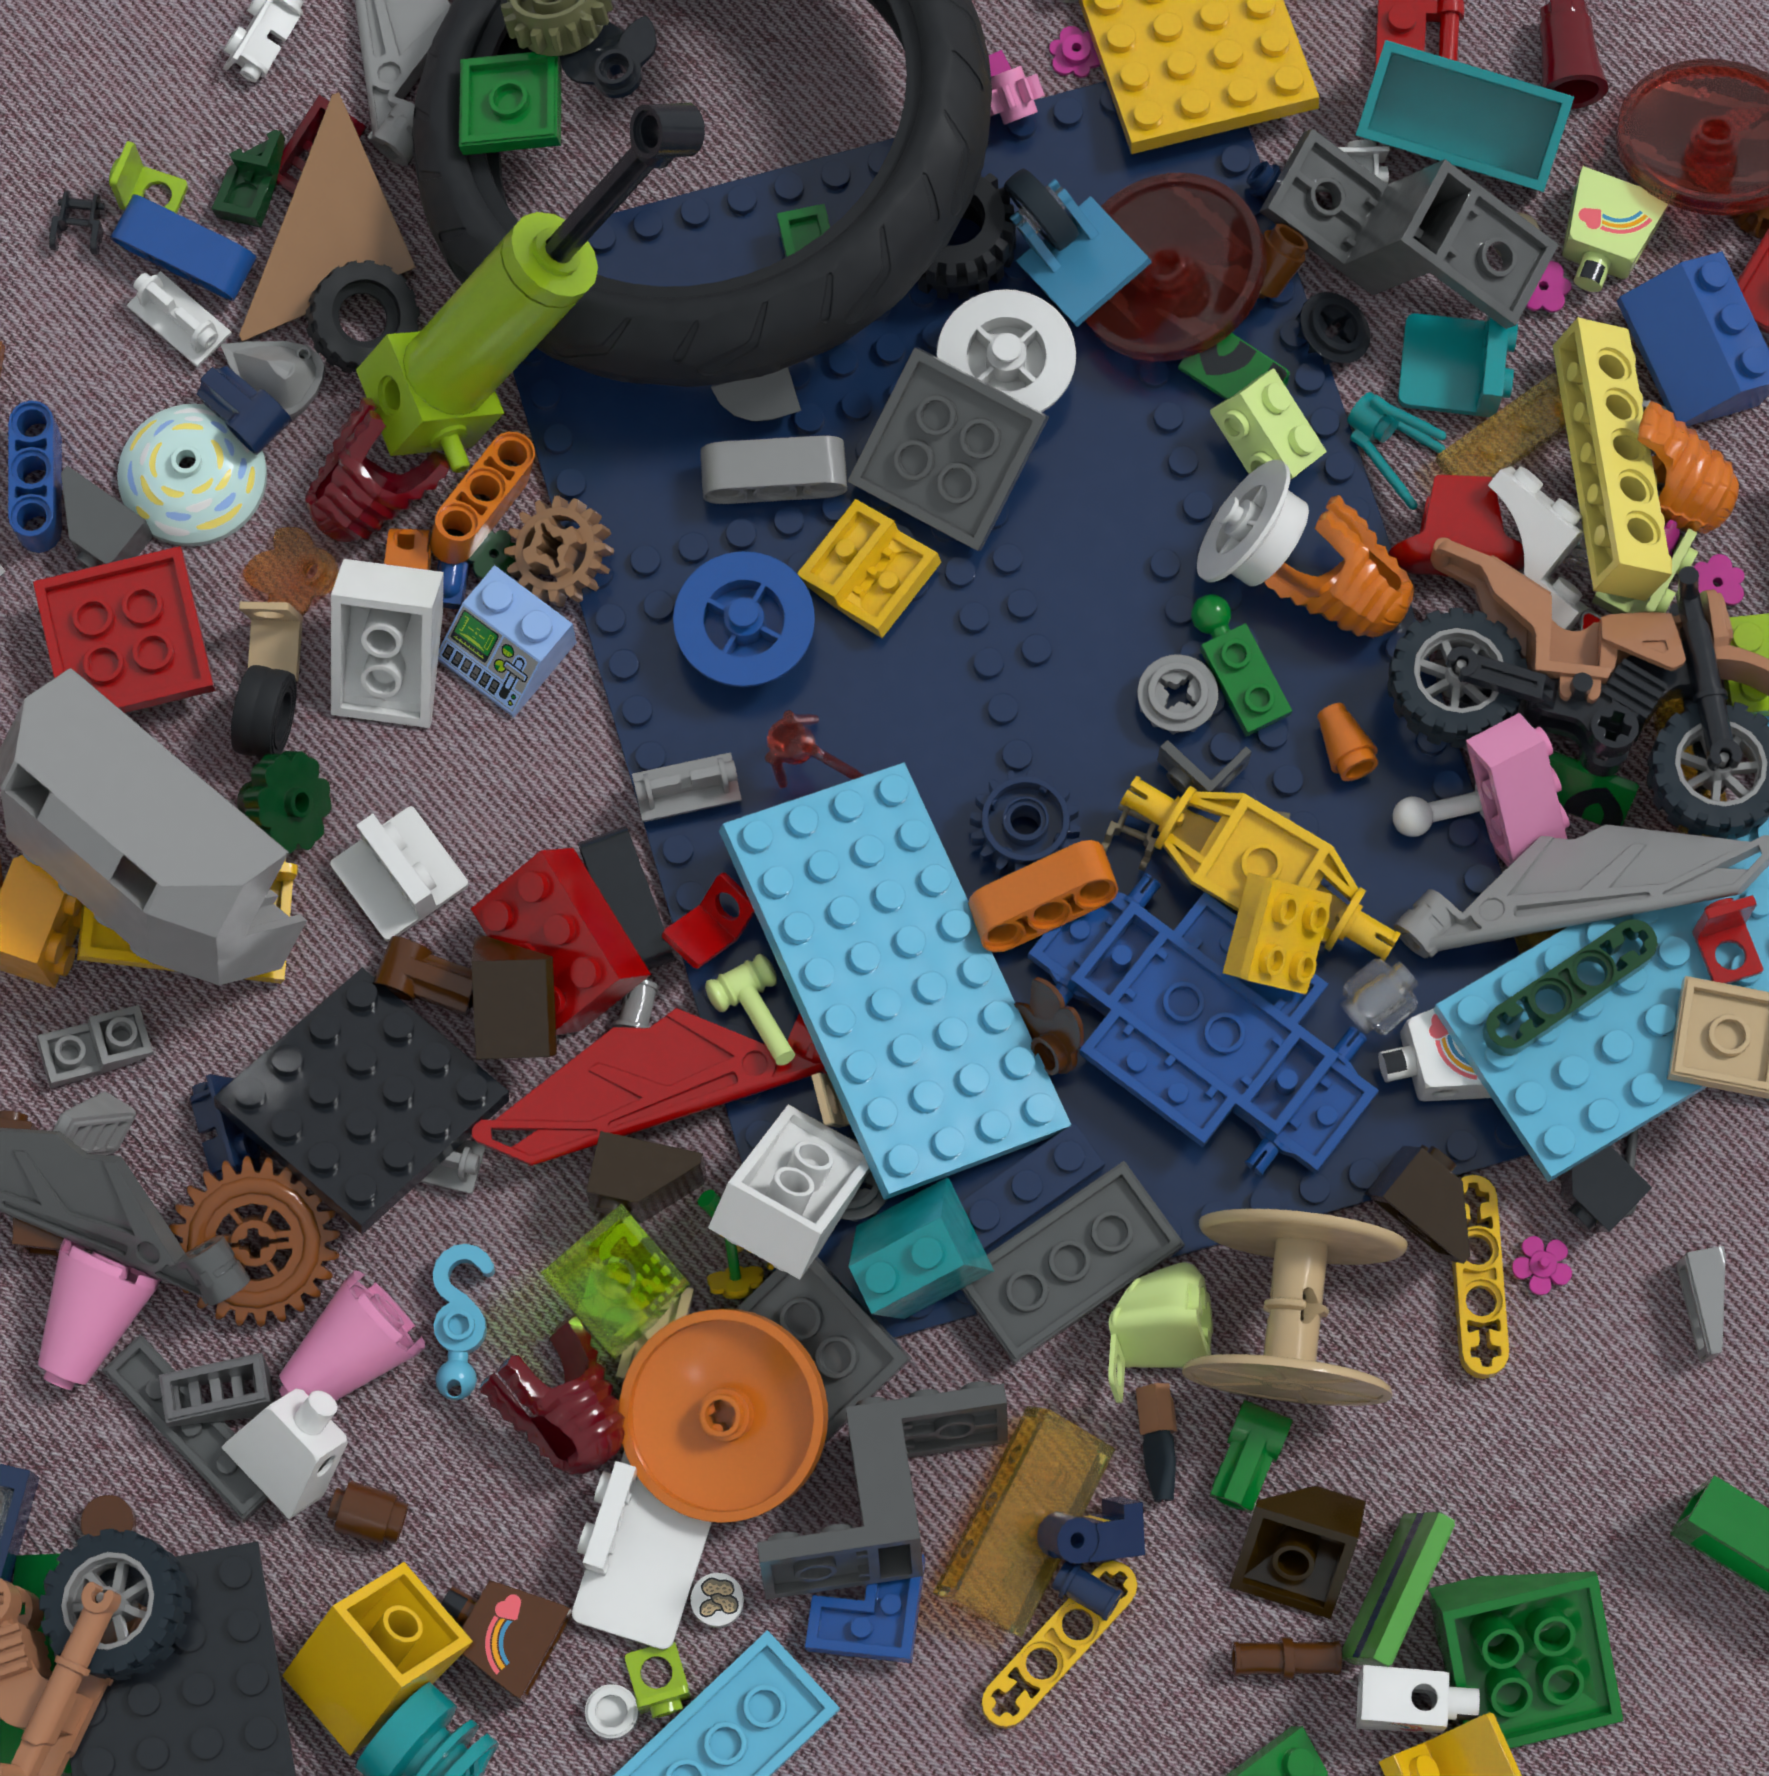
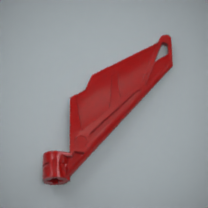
M675 1008L649 1028L613 1027L495 1120H480L472 1128V1137L480 1145L533 1166L597 1145L600 1131L626 1136L817 1073L828 1074L800 1013L788 1038V1043L795 1056L789 1063L777 1065L765 1044ZM492 1130L535 1131L512 1147L492 1139Z

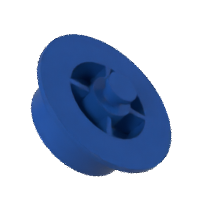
M742 551L715 557L701 565L688 577L675 602L673 623L680 650L687 661L698 672L724 685L754 687L767 684L782 677L798 664L810 645L814 632L815 614L810 593L805 583L793 569L769 555Z

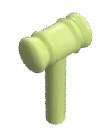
M758 954L753 961L746 960L744 964L724 974H719L716 980H707L705 984L706 993L715 1009L725 1012L730 1005L737 1006L741 1002L776 1064L785 1065L793 1060L795 1053L759 992H764L766 986L773 987L777 983L775 970L771 962L764 955Z

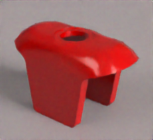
M1435 476L1431 494L1425 501L1419 534L1397 543L1388 552L1389 556L1397 559L1398 566L1410 574L1449 577L1436 570L1430 559L1436 540L1445 537L1486 555H1494L1517 571L1524 568L1523 545L1505 534L1497 493L1488 486L1493 478L1488 476Z

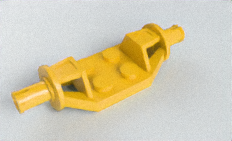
M1136 776L1130 784V789H1127L1120 804L1129 807L1159 825L1157 831L1160 834L1154 847L1162 850L1164 847L1191 884L1236 911H1239L1248 873L1329 893L1332 895L1329 921L1323 931L1320 942L1325 944L1324 948L1331 951L1338 939L1343 941L1346 937L1377 955L1382 961L1386 960L1401 933L1394 931L1361 911L1363 906L1359 903L1367 890L1357 887L1331 844L1245 793L1198 792L1197 789L1189 786L1182 797L1177 796L1174 800L1141 780L1140 777ZM1191 806L1221 816L1219 822H1215L1189 811L1187 808ZM1323 878L1349 900L1350 904H1345L1321 884Z

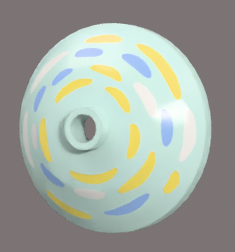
M204 404L173 406L148 418L132 433L126 442L118 464V488L123 504L146 520L154 538L173 545L202 546L229 537L251 519L262 501L266 488L267 466L263 450L258 455L253 454L228 429L225 424L226 422ZM185 457L196 459L194 465L190 468H181L179 463Z

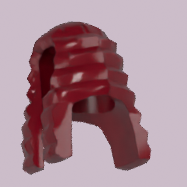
M362 398L359 407L351 411L348 421L340 428L339 437L333 441L334 451L326 456L325 466L318 469V478L311 483L309 491L305 496L306 507L314 524L326 536L339 542H356L360 539H369L373 532L381 530L384 521L394 520L400 511L411 508L413 500L424 498L427 490L437 489L439 480L446 477L450 468L445 455L433 451L419 466L401 475L386 471L366 457L369 449L386 427L383 419L375 412L378 407L372 398Z
M576 1315L566 1318L561 1322L549 1338L561 1359L565 1376L564 1384L554 1388L546 1386L534 1375L519 1355L510 1356L503 1361L498 1369L500 1377L505 1380L511 1391L516 1394L520 1403L529 1408L533 1414L529 1417L495 1373L487 1376L481 1382L479 1388L480 1392L488 1397L490 1406L499 1411L504 1421L512 1423L515 1431L526 1433L528 1441L539 1447L541 1456L549 1458L553 1467L559 1468L571 1475L585 1474L601 1467L618 1453L623 1445L625 1435L623 1428L625 1417L619 1412V1400L611 1396L613 1385L604 1379L606 1368L597 1362L598 1351L590 1346L592 1336L583 1328L582 1321Z

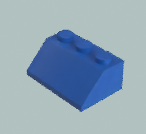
M1723 251L1681 262L1617 299V304L1666 409L1674 413L1676 421L1685 422L1686 427L1758 407L1769 396V349Z

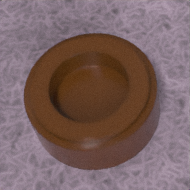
M103 1495L93 1499L83 1510L81 1529L84 1536L90 1534L94 1537L99 1536L100 1530L115 1529L119 1532L131 1530L135 1532L136 1516L131 1506L123 1499L113 1495Z

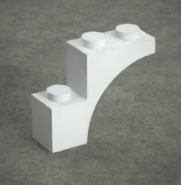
M1512 466L1500 469L1488 486L1506 504L1517 524L1524 551V575L1551 592L1552 620L1561 628L1571 631L1580 620L1582 612L1589 608L1579 601L1583 595L1573 584L1562 577L1555 581L1551 575L1584 536L1583 526L1579 523L1582 516L1566 501L1558 498L1554 502L1540 491L1543 483L1529 470L1521 466L1517 471Z

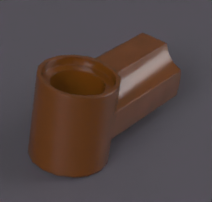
M391 936L372 984H383L399 999L414 1001L417 998L467 1016L471 1008H473L472 969L434 956L430 949L417 942L403 937Z

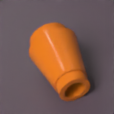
M1335 703L1325 707L1318 713L1317 719L1320 723L1332 772L1339 774L1343 781L1357 780L1372 772L1378 765L1376 758L1378 748L1351 713L1347 711L1343 703Z

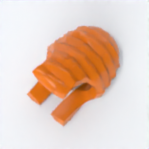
M1651 401L1644 410L1637 440L1656 453L1655 456L1651 457L1654 472L1657 475V483L1665 484L1659 496L1661 513L1664 516L1665 523L1667 524L1669 520L1676 521V528L1684 533L1687 532L1688 528L1702 534L1709 533L1720 527L1729 518L1738 498L1739 484L1738 478L1733 472L1732 462L1725 461L1720 451L1711 450L1708 441L1700 440L1696 430L1687 428L1685 422L1676 421L1673 412L1665 410L1660 404Z
M1340 495L1333 496L1325 507L1328 511L1320 515L1314 529L1333 546L1344 560L1331 571L1318 577L1296 571L1284 562L1264 583L1268 588L1275 590L1280 598L1290 597L1295 605L1305 606L1310 614H1321L1328 621H1337V626L1341 630L1352 631L1356 636H1382L1392 632L1405 618L1413 600V584L1407 572L1398 566L1397 559L1388 555L1386 546L1377 544L1376 533L1368 528L1367 521L1358 515L1357 510L1346 505Z

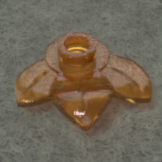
M297 527L278 528L275 530L273 537L274 550L263 551L255 555L244 568L243 577L252 587L269 594L267 602L290 603L304 616L315 597L326 595L333 590L339 573L338 564L333 555L322 548H317L310 534ZM314 564H317L318 570L315 576L307 578L309 569Z

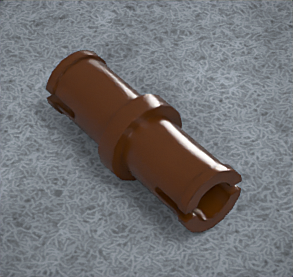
M1280 1637L1279 1642L1239 1643V1641H1233L1231 1648L1232 1672L1234 1676L1279 1674L1281 1680H1292L1294 1674L1340 1675L1342 1670L1341 1644L1339 1640H1333L1332 1642H1293L1292 1637Z

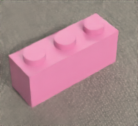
M1518 713L1466 740L1489 838L1495 853L1508 867L1540 836L1567 839L1565 829L1570 826V822L1557 796V792L1561 791L1562 787L1549 761V756L1553 754V747L1547 734L1541 727L1534 729Z

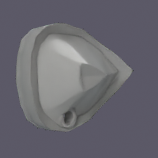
M244 341L220 344L230 369L257 392L263 389L284 408L292 420L302 414L314 401L323 383L326 368L322 358L316 351L306 345L289 341Z

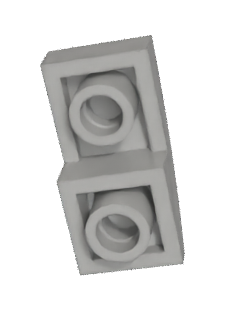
M139 1005L91 1016L86 1024L37 1035L36 1040L50 1089L124 1067L153 1054Z

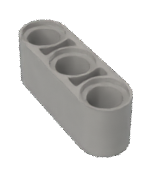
M806 436L722 441L707 444L700 450L703 498L710 503L735 504L830 498L842 495L847 491L845 446L843 439L839 437Z

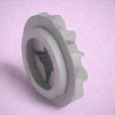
M1169 655L1154 661L1142 674L1137 690L1140 712L1145 714L1153 727L1168 730L1172 735L1184 731L1194 732L1199 726L1210 720L1218 701V686L1212 672L1199 660L1186 655ZM1189 680L1186 698L1191 703L1186 705L1179 701L1174 707L1171 706L1169 709H1166L1169 693L1164 687L1167 688L1169 686L1171 689L1176 690L1180 685L1184 686Z

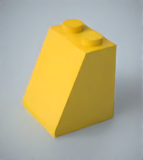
M403 1562L334 1604L282 1676L349 1756L370 1743L382 1726L411 1695L428 1682L433 1684L463 1654L473 1641L409 1566Z

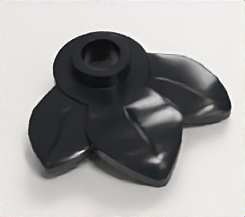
M647 16L635 20L624 32L609 22L608 25L603 26L600 34L589 45L576 52L559 56L562 68L566 76L572 81L580 84L595 85L597 91L605 97L615 99L626 97L639 87L643 77L641 67L655 53L657 46L656 32ZM617 74H624L620 78L612 79Z

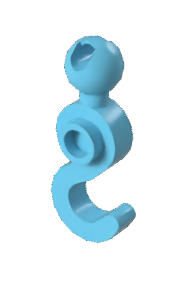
M469 1244L454 1245L443 1251L436 1260L433 1269L434 1286L440 1297L448 1303L436 1314L433 1324L434 1334L442 1348L448 1351L447 1362L443 1363L437 1370L435 1381L440 1394L451 1400L464 1399L475 1389L477 1382L476 1372L473 1366L468 1363V1356L482 1345L487 1334V1325L483 1314L466 1294L451 1284V1272L459 1264L469 1263L473 1264L485 1277H491L495 1274L494 1264L488 1254L479 1247ZM454 1386H461V1393L458 1396H451L449 1391Z

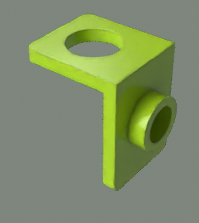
M127 141L120 158H117L113 163L109 175V185L112 188L119 208L125 210L133 194L144 197L145 191L150 186L162 184L167 186L172 193L169 203L163 207L178 213L188 189L187 181L143 166L135 143Z
M675 1642L666 1650L650 1646L625 1655V1662L640 1714L651 1712L652 1719L671 1715L683 1710L682 1701L692 1699ZM653 1657H661L667 1660L672 1667L671 1680L661 1688H651L641 1678L643 1664Z

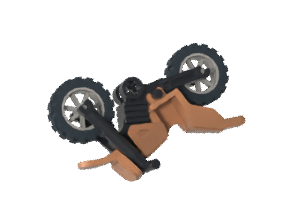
M1445 537L1436 540L1430 557L1433 567L1473 588L1480 611L1474 610L1473 614L1463 613L1464 608H1450L1448 613L1440 614L1439 610L1426 614L1424 621L1419 623L1416 620L1407 628L1403 638L1400 637L1389 666L1387 687L1389 697L1394 699L1393 709L1399 718L1404 717L1408 721L1406 727L1416 735L1421 732L1428 736V742L1440 745L1441 741L1451 743L1453 748H1463L1466 745L1467 739L1520 713L1534 729L1541 727L1545 732L1571 738L1579 746V759L1582 766L1593 775L1607 777L1621 770L1634 741L1638 740L1656 710L1668 700L1682 698L1684 712L1681 714L1677 712L1672 715L1665 727L1660 730L1647 761V766H1649V772L1646 776L1648 789H1653L1655 793L1652 800L1659 811L1664 809L1668 814L1667 820L1676 828L1682 825L1689 829L1687 834L1698 836L1704 834L1724 839L1734 834L1736 838L1743 837L1749 834L1752 828L1756 826L1759 828L1768 820L1769 727L1767 724L1769 720L1759 712L1756 715L1748 712V706L1735 702L1733 706L1726 705L1725 700L1728 699V693L1722 687L1721 679L1743 683L1769 696V659L1730 645L1733 639V630L1725 600L1720 592L1717 593L1714 589L1699 592V573L1694 567L1687 566L1679 571L1678 591L1676 592L1677 603L1670 606L1669 613L1634 612L1609 614L1601 617L1599 622L1593 623L1584 630L1570 631L1561 628L1552 620V595L1550 591L1494 555H1486ZM1441 650L1447 667L1425 659L1435 651ZM1420 671L1441 679L1425 689L1421 681ZM1444 693L1445 696L1450 698V706L1444 705L1433 697ZM1690 745L1692 746L1693 755L1684 752ZM1742 752L1750 760V762L1740 763L1742 759ZM1597 753L1608 757L1607 761L1597 758ZM1681 764L1695 768L1697 776L1686 781ZM1754 773L1755 778L1752 789L1750 791L1747 790L1732 775ZM1726 788H1729L1739 799L1726 802L1720 801V794H1723ZM1707 790L1711 791L1710 799L1704 797Z

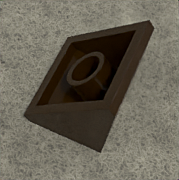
M484 935L474 937L471 967L476 1059L538 1058L556 1055L553 957Z

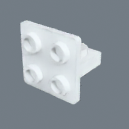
M412 806L407 807L383 825L380 824L374 814L368 816L356 825L362 839L330 862L336 875L386 942L390 941L391 936L401 935L467 889L469 885L461 870Z

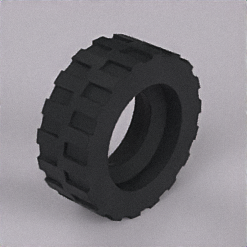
M357 260L347 262L343 267L338 266L333 269L312 292L309 298L310 305L306 309L305 319H308L306 330L308 337H311L315 344L313 347L318 354L321 353L326 358V362L332 367L336 365L342 368L341 371L351 374L356 372L359 365L387 334L418 332L419 325H417V319L420 316L419 306H416V295L413 289L410 290L405 283L407 280L401 274L397 275L394 273L391 267L385 264L383 266L375 264V261L365 260L361 263H357ZM355 294H367L381 303L386 313V326L379 337L371 341H358L344 332L339 321V310L344 300Z

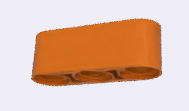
M510 431L497 436L441 505L435 516L430 538V548L440 561L447 564H459L469 559L524 490L529 481L535 458L534 445L527 436L519 432ZM502 460H512L519 466H508ZM483 494L488 496L492 500L481 501L476 499L473 495ZM456 529L461 531L464 536H452L445 530Z
M1086 840L1074 843L981 887L970 896L968 905L983 948L991 952H1004L1105 906L1117 896L1119 889L1103 845L1097 841Z

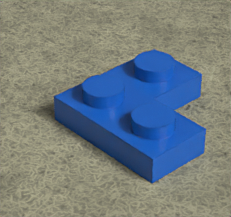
M922 1554L923 1576L926 1561L924 1554ZM923 1576L868 1584L864 1601L812 1595L805 1643L807 1652L912 1663Z

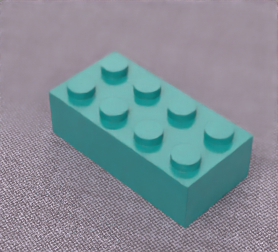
M1385 40L1356 136L1442 161L1446 159L1452 165L1544 192L1574 96Z

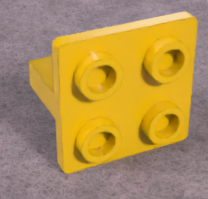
M1248 873L1222 973L1239 977L1243 980L1306 994L1310 981L1316 971V958L1323 931L1329 921L1332 895L1285 881Z

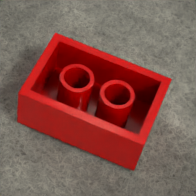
M574 848L539 851L471 908L487 937L553 957L556 1035L582 1031L651 975Z

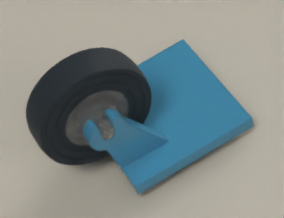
M1024 168L1017 171L1005 182L1004 187L1019 208L1009 219L1015 224V227L1031 247L1016 261L1076 327L1152 263L1140 247L1091 196L1078 206L1056 179H1053L1044 187L1033 174ZM1038 232L1045 238L1043 241L1037 235Z

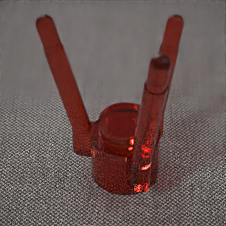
M787 710L783 714V719L774 723L768 732L767 742L770 751L765 755V760L772 766L775 779L780 788L784 789L788 785L783 763L798 765L806 762L810 757L823 762L852 780L865 775L816 745L813 733L804 726L818 723L819 717L815 714H795Z

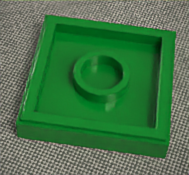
M526 52L460 59L459 148L462 154L472 155L561 146L562 65L560 57Z

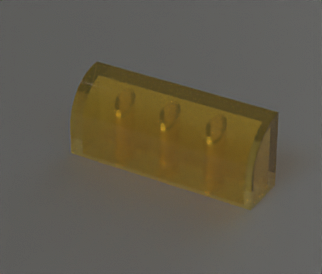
M1027 1406L932 1594L999 1630L1022 1638L1061 1560L1043 1553L1038 1544V1528L1042 1520L1054 1512L1083 1516L1116 1449L1050 1409Z

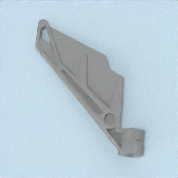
M355 0L372 128L367 138L388 159L399 165L407 166L414 157L412 127L415 104L404 100V98L423 73L432 40L451 5L448 0Z
M1614 825L1601 826L1576 839L1540 836L1463 913L1443 895L1433 889H1428L1413 904V908L1408 909L1396 921L1393 928L1394 931L1401 933L1399 938L1414 953L1423 958H1428L1429 956L1432 958L1438 951L1740 895L1769 866V836L1763 835L1749 842ZM1758 852L1762 854L1749 869L1729 868Z

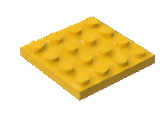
M1079 0L1131 154L1319 109V94L1284 0Z

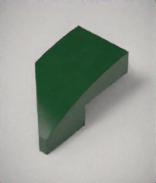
M273 130L267 133L268 140L245 152H242L241 148L229 153L234 164L228 167L211 208L218 219L259 228L262 227L274 192L284 150L285 137L281 131Z

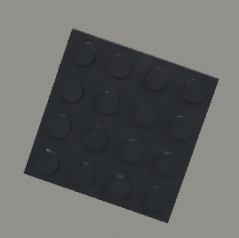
M363 967L214 1096L215 1107L283 1167H287L298 1180L361 1234L366 1232L472 1135V1128L480 1120H489L509 1102V1091L383 984L373 985L374 977Z

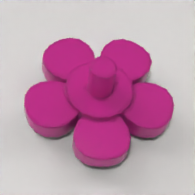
M1537 1236L1528 1237L1523 1241L1521 1250L1526 1257H1519L1514 1260L1512 1272L1520 1280L1527 1279L1531 1275L1533 1276L1528 1284L1531 1293L1543 1296L1550 1292L1551 1281L1558 1286L1566 1285L1572 1277L1571 1267L1564 1263H1558L1564 1260L1568 1254V1248L1562 1241H1550L1545 1251L1543 1241Z

